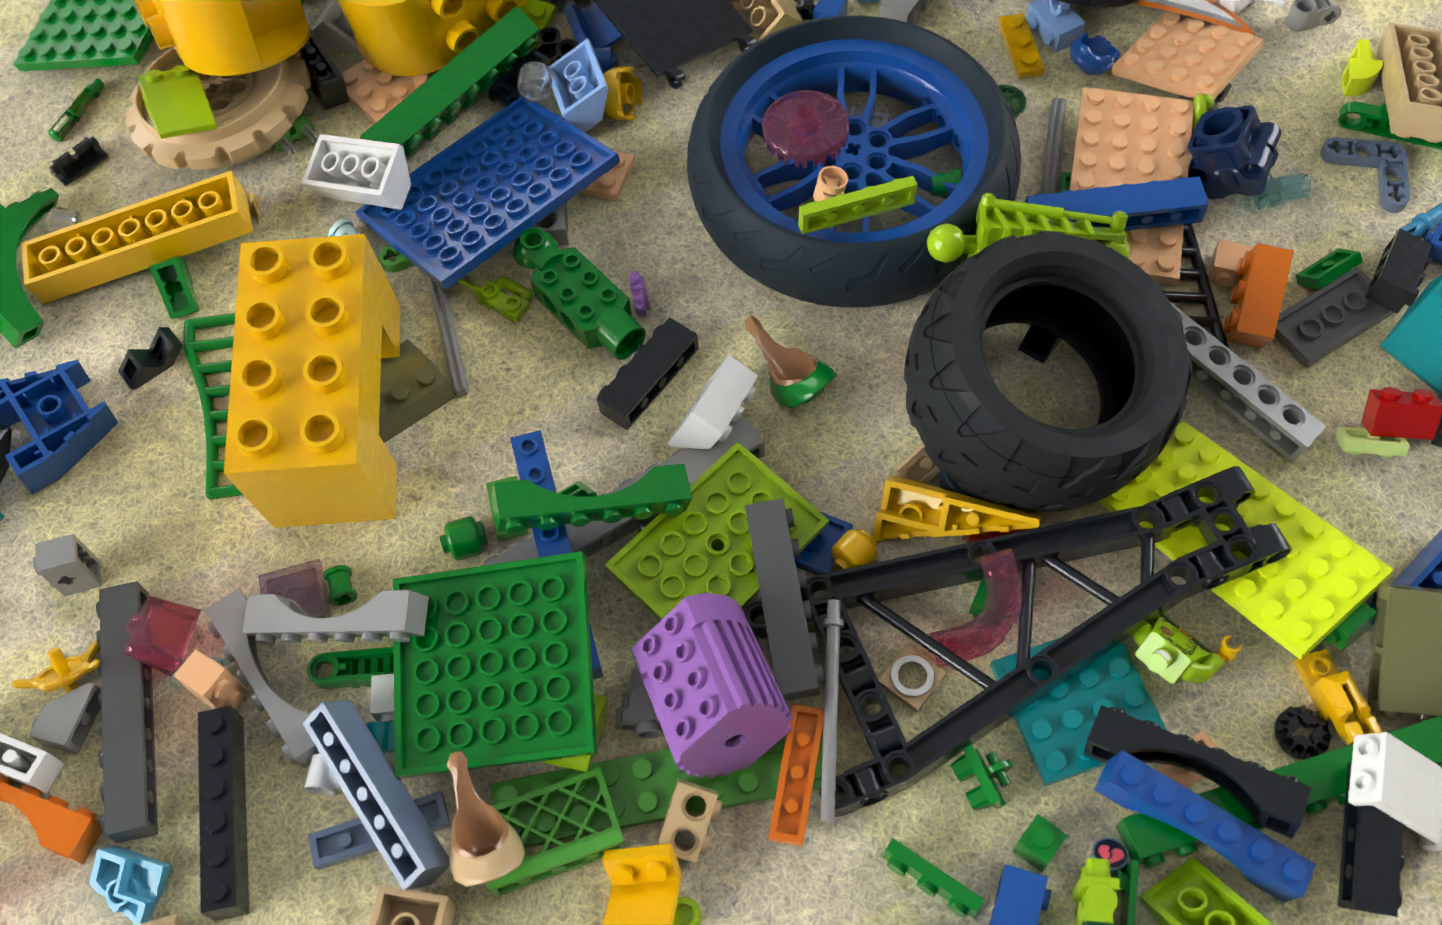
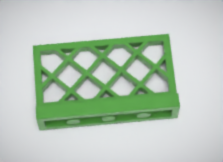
M601 767L492 805L498 810L504 820L525 830L521 837L523 846L530 833L546 840L540 853L533 856L525 853L519 867L503 877L487 882L488 890L494 897H498L603 858L605 850L627 848ZM597 779L600 791L594 802L578 795L583 783ZM575 786V788L573 789V791L567 790V789H569V788ZM557 792L569 796L561 814L545 806L550 796ZM542 798L540 803L535 802V800ZM602 798L604 799L606 808L599 805ZM575 800L591 807L582 824L566 817ZM526 803L537 808L528 826L512 818L518 806ZM509 810L508 813H507V815L501 813V812H504V811ZM598 810L609 815L612 827L598 832L589 828L588 825L595 811ZM542 811L558 818L549 836L534 829ZM563 821L579 828L574 841L566 844L555 839ZM584 832L591 834L582 838ZM551 844H554V845L558 846V847L549 849L550 846H551Z

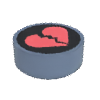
M1103 838L1093 846L1091 858L1110 860V876H1115L1118 870H1122V872L1125 870L1129 854L1125 845L1113 838Z

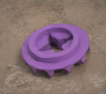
M638 271L631 272L629 282L636 314L639 317L647 316L646 310H650L644 277L639 276Z

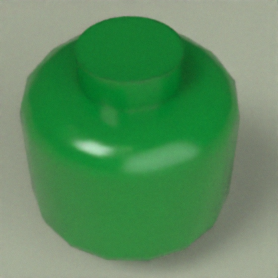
M472 516L446 523L444 527L445 535L440 536L444 553H451L452 557L458 561L482 554L484 545L488 544L482 521H476Z

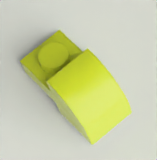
M1358 39L1341 78L1344 96L1353 97L1367 93L1372 88L1383 66V60H1374V52L1371 51L1370 42L1367 39Z

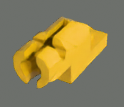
M1328 649L1307 654L1302 660L1297 657L1293 662L1320 716L1324 721L1332 720L1339 736L1347 745L1354 744L1356 735L1383 733L1375 716H1371L1370 707L1360 693L1350 671L1347 670L1339 673Z

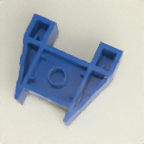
M78 360L55 365L56 369L39 374L36 370L24 373L25 377L12 381L8 378L0 379V425L11 426L22 420L33 438L29 443L5 455L14 472L31 494L59 480L118 423L105 401L89 409L77 389L91 382Z

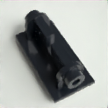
M94 136L90 138L85 137L84 140L72 147L75 154L71 155L68 151L57 159L51 161L52 165L49 166L51 174L64 186H67L109 155L98 146L100 144Z

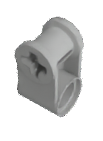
M1294 0L1285 24L1293 31H1305L1335 22L1342 11L1331 0Z

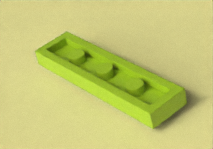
M910 176L894 179L891 182L877 186H868L851 193L839 194L829 199L810 202L799 206L798 226L803 235L912 205L915 203L917 183L914 177Z

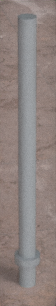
M835 599L828 600L827 618L824 619L823 623L827 633L820 821L824 823H833L835 821L840 629L843 628L844 623L843 619L840 618L841 601Z

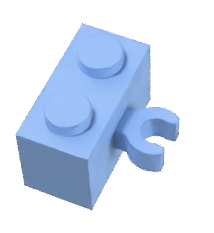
M1034 0L1029 2L1026 16L1029 28L1035 30L1040 35L1043 43L1046 46H1050L1055 53L1069 47L1074 40L1083 35L1085 22L1070 7V4L1056 0Z

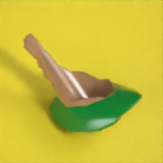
M750 316L745 320V329L756 339L757 345L768 361L770 393L778 404L792 408L815 400L824 392V388L837 377L838 374L828 364L798 348H785L774 342L763 329L760 321L754 316Z

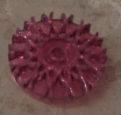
M811 90L791 92L774 101L766 110L762 122L763 142H766V148L770 150L771 156L777 153L778 160H784L785 165H788L789 159L795 160L796 167H799L802 163L803 168H807V161H814L815 167L818 166V162L825 165L827 156L830 155L832 160H834L835 155L840 156L841 146L846 147L849 137V117L843 105L825 93Z

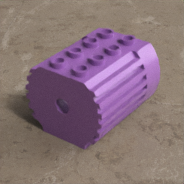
M710 593L685 597L632 647L633 657L675 763L683 773L687 772L689 776L695 774L697 778H702L705 775L708 778H714L717 774L722 777L738 769H747L792 730L789 723L793 719L792 714L742 607L734 599L725 595Z

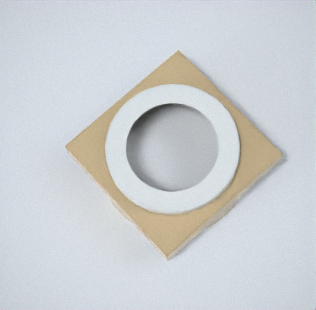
M906 644L878 680L880 685L891 692L895 698L918 712L944 679L947 672ZM914 661L924 666L927 671V681L921 688L908 689L899 682L898 670L904 663Z

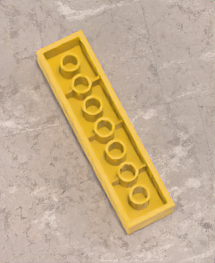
M228 171L22 242L24 286L42 304L147 269L151 265L174 257L184 256L251 233L253 228L246 191L234 173Z

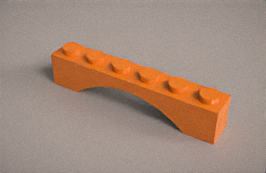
M0 774V801L15 805L27 817L36 832L40 845L58 855L84 864L102 833L100 823L95 821L97 814L80 806L76 812L67 809L69 803L53 795H50L48 800L40 798L41 791L23 783L19 789L11 786L13 780Z

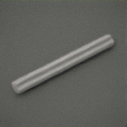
M1055 97L1052 99L1041 194L1057 193L1066 100L1064 98Z
M430 279L428 283L451 388L456 397L467 395L469 388L447 292L434 280Z

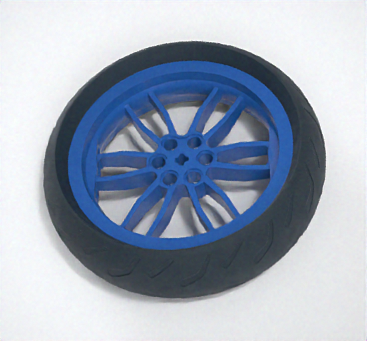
M863 15L825 17L789 26L756 42L737 56L720 73L709 87L708 93L702 99L692 124L687 153L688 182L696 211L716 246L732 263L764 286L781 294L809 303L843 308L893 304L912 299L936 289L948 274L967 259L968 253H962L959 258L952 262L944 263L935 260L927 248V238L930 231L938 225L948 223L961 229L963 235H975L977 228L976 215L982 195L992 193L996 199L1015 201L1021 171L1020 139L1014 115L1002 91L980 63L965 50L935 32L900 20ZM837 92L836 113L838 125H829L806 108L795 103L814 96ZM844 92L870 93L862 117L848 116ZM876 94L889 96L916 107V109L907 111L878 128L871 126L875 114ZM777 114L806 133L786 129L768 120ZM930 122H936L938 129L924 134L903 137L905 134ZM755 134L783 150L800 155L799 157L780 161L752 174L744 161L746 148ZM951 143L962 159V179L959 183H942L947 188L948 194L939 197L946 200L939 206H935L916 195L914 204L901 207L900 209L919 218L901 226L869 232V217L861 218L862 232L860 233L835 231V226L828 227V230L821 229L802 235L798 221L780 212L800 205L812 198L819 172L826 166L840 167L846 172L848 182L844 194L910 176L914 177L918 188L930 192V188L933 190L932 177L937 174L923 166L906 160L925 155ZM803 179L772 196H766L764 188L776 184Z

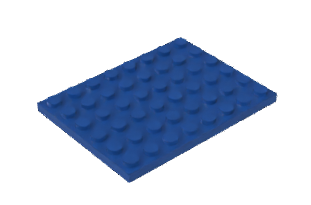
M523 94L409 174L411 186L402 210L365 204L355 213L362 223L446 290L469 272L479 267L495 253L501 251L510 242L521 236L524 230L531 228L546 218L547 215L587 188L599 177L609 172L620 163L618 153Z

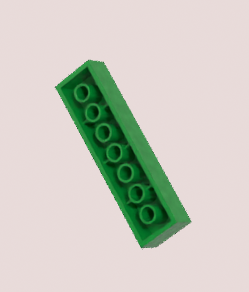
M516 6L360 135V139L400 144L403 146L405 157H413L420 150L421 147L419 145L425 140L428 142L433 140L439 134L440 127L445 123L447 125L452 124L458 118L460 110L464 107L466 109L472 107L478 100L477 96L482 92L488 93L490 86L499 77L532 51V48L537 43L536 36L539 28Z

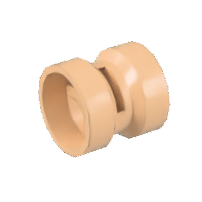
M836 166L822 168L813 193L814 200L817 202L844 194L848 182L846 172Z

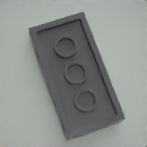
M1355 267L1281 312L1275 337L1307 368L1388 318L1394 312L1365 298L1371 279L1358 267Z

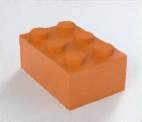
M1256 243L1250 251L1245 252L1244 258H1240L1236 270V275L1240 276L1238 285L1233 287L1229 303L1234 304L1231 314H1227L1223 326V332L1227 333V341L1263 348L1274 339L1294 250Z

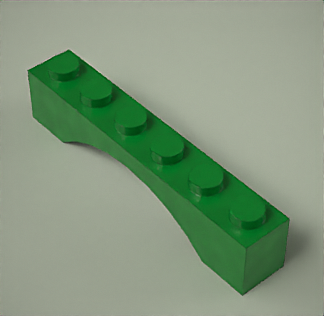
M684 463L654 466L643 478L631 486L601 496L576 497L558 494L541 488L526 479L494 483L491 500L497 532L506 531L508 534H517L530 528L551 530L558 525L566 524L580 527L593 521L603 520L605 523H614L622 518L629 517L642 520L650 518L655 514L664 513L667 516H676L687 510L692 500V494Z

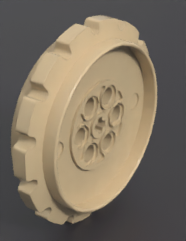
M172 47L157 58L145 72L150 70L168 71L172 70L175 66L184 65L175 48ZM297 51L289 58L273 66L247 74L213 76L197 72L217 129L160 139L145 107L138 82L130 97L133 105L126 110V127L131 133L130 137L144 156L147 158L154 157L159 165L168 168L181 169L185 167L192 170H211L242 163L261 154L278 142L293 125L296 117L302 113L309 98L306 90L311 87V77L307 65L303 59H300L299 56L301 54Z

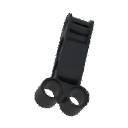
M555 27L541 29L537 35L539 45L490 86L488 91L489 100L497 101L505 108L523 94L531 98L550 82L546 68L578 46V43L573 39L561 40L560 32Z

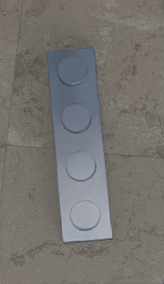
M441 791L414 800L433 832L451 827L444 794ZM360 818L308 834L313 866L317 870L378 851L377 846Z

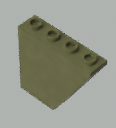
M1380 584L1377 592V614L1374 625L1368 704L1379 710L1380 715L1399 718L1401 713H1413L1415 718L1429 720L1442 716V589Z

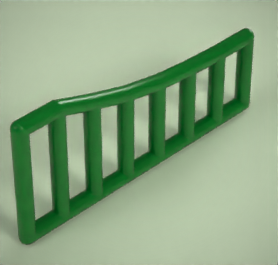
M235 313L187 319L184 322L183 350L193 373L204 416L206 438L205 495L208 499L243 495L234 484L218 486L219 472H224L225 461L219 460L218 447L226 446V434L218 435L217 422L228 421V409L215 411L212 398L229 396L230 384L209 387L205 376L231 372L232 360L201 364L197 355L198 352L233 348L234 336L195 341L196 329L235 324Z

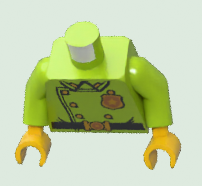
M1165 614L1144 625L1133 634L1135 643L1138 644L1134 653L1136 657L1144 662L1151 671L1159 674L1173 685L1183 681L1196 684L1205 683L1225 665L1224 661H1235L1243 646L1241 644L1237 649L1229 648L1227 644L1232 636L1227 635L1222 639L1217 649V654H1215Z

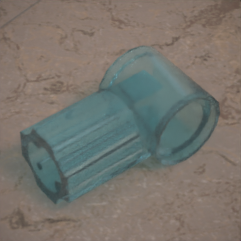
M1269 173L1263 195H1254L1252 197L1258 209H1264L1266 206L1267 208H1273L1280 201L1308 198L1311 192V181L1308 174L1303 173L1273 177Z

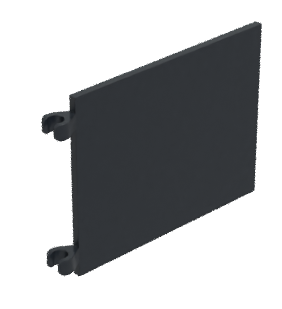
M593 0L656 77L665 74L673 89L682 87L683 83L681 81L686 77L679 67L736 40L742 53L757 42L753 36L749 35L753 32L751 26L728 0Z

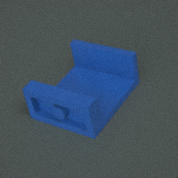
M595 2L583 11L572 3L563 8L578 45L588 38L593 48H609L624 38Z

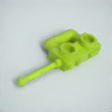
M500 276L495 282L489 279L482 287H477L463 278L458 280L459 283L475 291L477 302L480 305L483 303L487 309H493L516 323L531 308L529 301L533 298V292L506 276ZM507 289L517 296H507L503 293V290Z

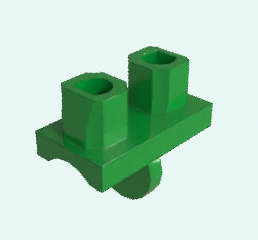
M972 744L963 748L965 754L950 765L960 782L976 775L980 786L965 793L973 810L978 811L990 806L998 809L1005 806L1006 802L993 778L998 779L1001 787L1011 783L1006 774L1013 767L1010 759L999 761L996 753L991 752L986 755L990 767H987L977 748L974 749Z

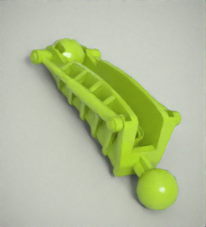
M985 193L982 195L978 205L975 235H963L962 230L957 226L948 223L941 224L930 231L927 238V248L935 260L947 263L955 261L962 253H968V259L994 242L1012 235L1018 238L1038 234L1040 231H1054L1096 240L1129 258L1130 246L1126 240L1127 233L1123 231L1128 215L1122 211L1114 212L1112 217L1065 211L1064 208L996 199L994 194ZM1068 219H1075L1077 221L1070 222ZM1091 222L1110 224L1111 228L1092 227Z

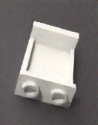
M1387 732L1356 735L1353 746L1349 803L1354 806H1375L1419 833V847L1427 851H1442V767Z

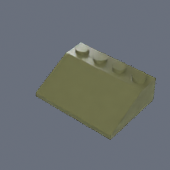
M408 339L400 344V357L381 358L379 436L385 443L454 399L447 379L434 363Z

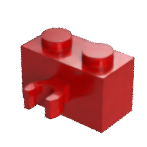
M1384 387L1382 390L1370 389L1361 423L1371 436L1434 440L1442 414V404L1428 390L1416 389L1414 392H1406L1392 387Z

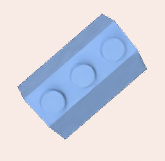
M587 38L546 68L562 117L584 133L602 121L608 93V86L592 44Z

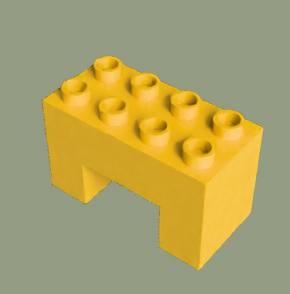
M365 234L240 244L224 475L274 528L389 520L396 517L397 463L379 436L381 358L400 357L401 305Z

